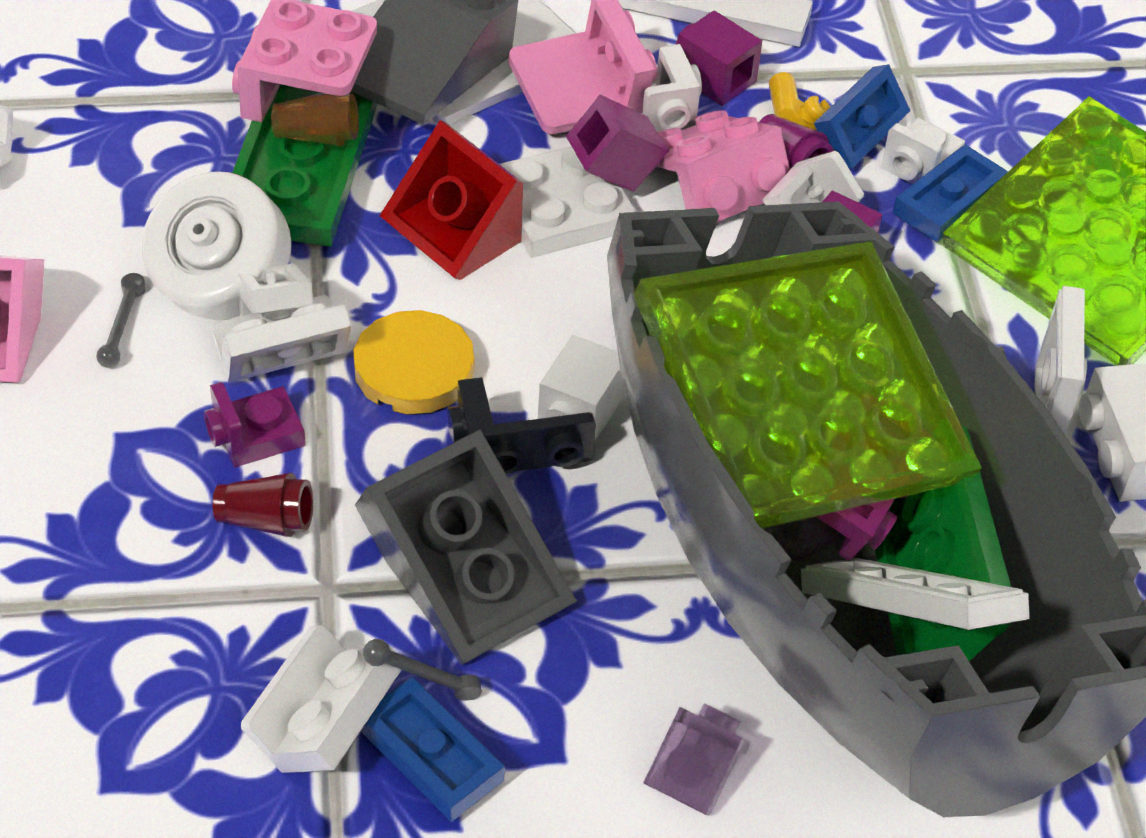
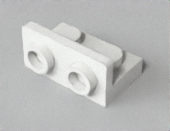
M326 295L313 297V304L296 308V311L289 317L267 319L260 317L259 313H250L215 322L212 333L227 381L230 383L344 353L351 330V323L344 304L332 307L330 298Z
M324 625L310 626L241 722V729L281 773L334 770L401 672V669L388 664L371 666L364 659V648L345 650Z

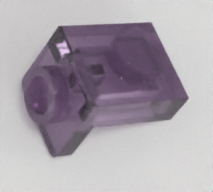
M703 703L698 715L679 707L643 784L710 816L740 752L746 754L751 744L747 739L735 734L741 721Z

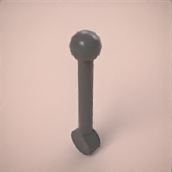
M138 273L126 274L121 279L123 297L107 343L102 345L96 354L98 363L103 367H114L120 361L121 353L118 346L135 297H139L145 292L144 277Z
M382 639L370 640L364 646V659L371 666L391 665L454 690L455 697L463 701L474 700L482 693L481 680L476 675L455 676L391 651L389 645Z

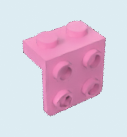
M270 0L259 24L254 28L251 40L241 60L237 62L233 73L232 90L233 93L239 94L241 118L263 122L280 84L336 96L349 94L376 36V19L372 16L358 14L349 10H338L298 0Z
M591 0L585 32L514 47L510 50L508 63L541 129L548 134L570 131L600 94L642 114L644 91L646 88L651 87L652 82L657 78L655 58L649 49H644L635 32V24L630 12L623 10L618 0Z
M713 111L698 116L695 119L696 125L684 130L671 128L658 131L669 151L656 167L677 172L685 209L715 208L719 214L717 222L746 211L749 206L763 204L762 200L790 171L781 127L759 123L756 117L735 118L728 116L727 111Z

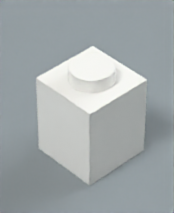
M572 334L539 383L538 419L591 412L596 423V441L625 394L618 352Z

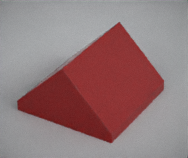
M439 120L379 216L453 278L462 280L521 242L523 182L449 124Z

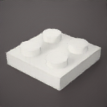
M572 146L500 164L523 182L521 241L530 258L612 237L619 213L636 212L621 186L585 171Z

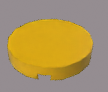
M423 310L399 311L375 320L361 332L353 349L355 380L366 398L377 405L378 400L385 404L392 405V411L407 415L432 413L452 405L458 400V380L472 379L474 375L475 358L473 344L463 328L444 315Z

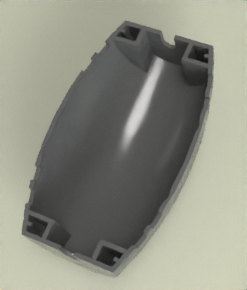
M840 202L749 206L732 247L723 254L714 257L707 256L706 251L719 218L715 208L619 213L607 254L611 310L619 365L632 425L655 493L688 561L728 623L776 682L840 745L910 800L943 818L985 816L1035 799L1097 763L1146 717V600L1142 601L1134 583V579L1141 569L1139 561L1133 549L1119 550L1109 531L1116 519V515L1089 469L1048 409L1001 351L963 310L954 312L952 317H950L931 298L936 284L922 271L917 272L910 279L890 261L895 247ZM774 359L784 372L801 363L817 361L827 368L831 376L830 387L825 394V398L820 400L823 407L818 424L819 428L825 421L853 405L862 393L927 437L947 417L967 427L1012 588L1023 589V592L1028 593L1029 619L1012 622L1004 633L995 637L970 661H968L959 646L896 655L887 611L825 598L821 593L815 595L803 593L801 569L806 568V565L845 560V558L837 553L844 543L846 536L794 502L806 482L796 468L794 475L788 477L787 499L768 509H765L748 490H741L736 486L726 467L733 385L752 374H755L763 383L768 364ZM865 545L853 557L877 562L875 550L868 545Z

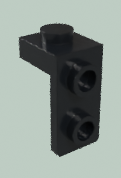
M483 377L458 380V405L448 407L447 409L452 444L481 429L506 475L515 471L544 467H568L593 459L596 431L593 413L586 412L494 425Z

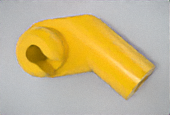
M780 72L773 75L768 85L774 114L817 130L814 122L830 108L829 103L825 99L819 103L818 96H810L803 102L798 98L795 79L790 73Z

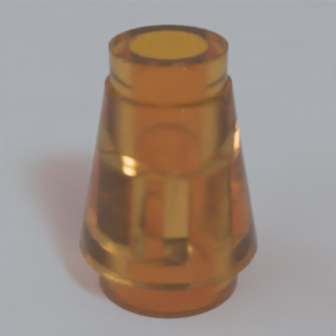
M318 93L285 101L284 103L273 104L271 114L272 128L277 138L287 137L288 139L342 146L345 140H355L357 138L359 117L357 102L353 94L336 96Z

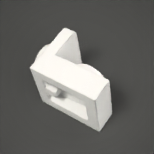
M919 117L908 128L896 123L888 131L881 168L914 184L962 147L965 140Z
M295 263L274 266L263 271L258 282L251 274H237L240 285V316L259 313L262 318L279 319L291 316L298 307L313 304L312 283Z

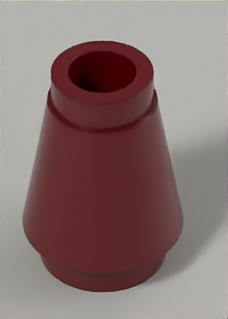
M293 473L230 484H218L213 494V515L218 523H229L230 525L292 537L295 531H307L310 527L313 516L312 486L309 480L296 479Z

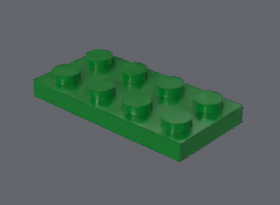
M280 84L263 122L251 121L232 173L255 183L278 206L288 224L291 241L332 247L378 106L377 103L353 92L345 96H336Z
M947 417L931 433L930 439L917 459V462L925 467L921 478L904 500L896 496L889 508V511L895 514L897 519L885 539L875 549L877 562L1011 587L968 428ZM888 612L896 655L959 646L968 661H970L995 637L1004 633L1012 623L968 630Z

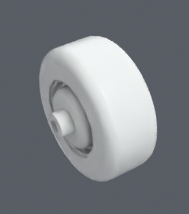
M207 172L194 175L172 187L154 206L145 224L142 237L144 266L155 287L185 312L213 320L230 319L240 316V285L237 274H251L258 282L263 271L274 266L289 264L291 253L290 231L286 219L278 206L255 183L240 175L228 172Z

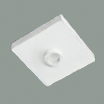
M1063 286L1062 290L1058 291L1035 365L1034 393L1048 409L1065 435L1078 397L1083 392L1087 374V359L1084 358L1085 289Z

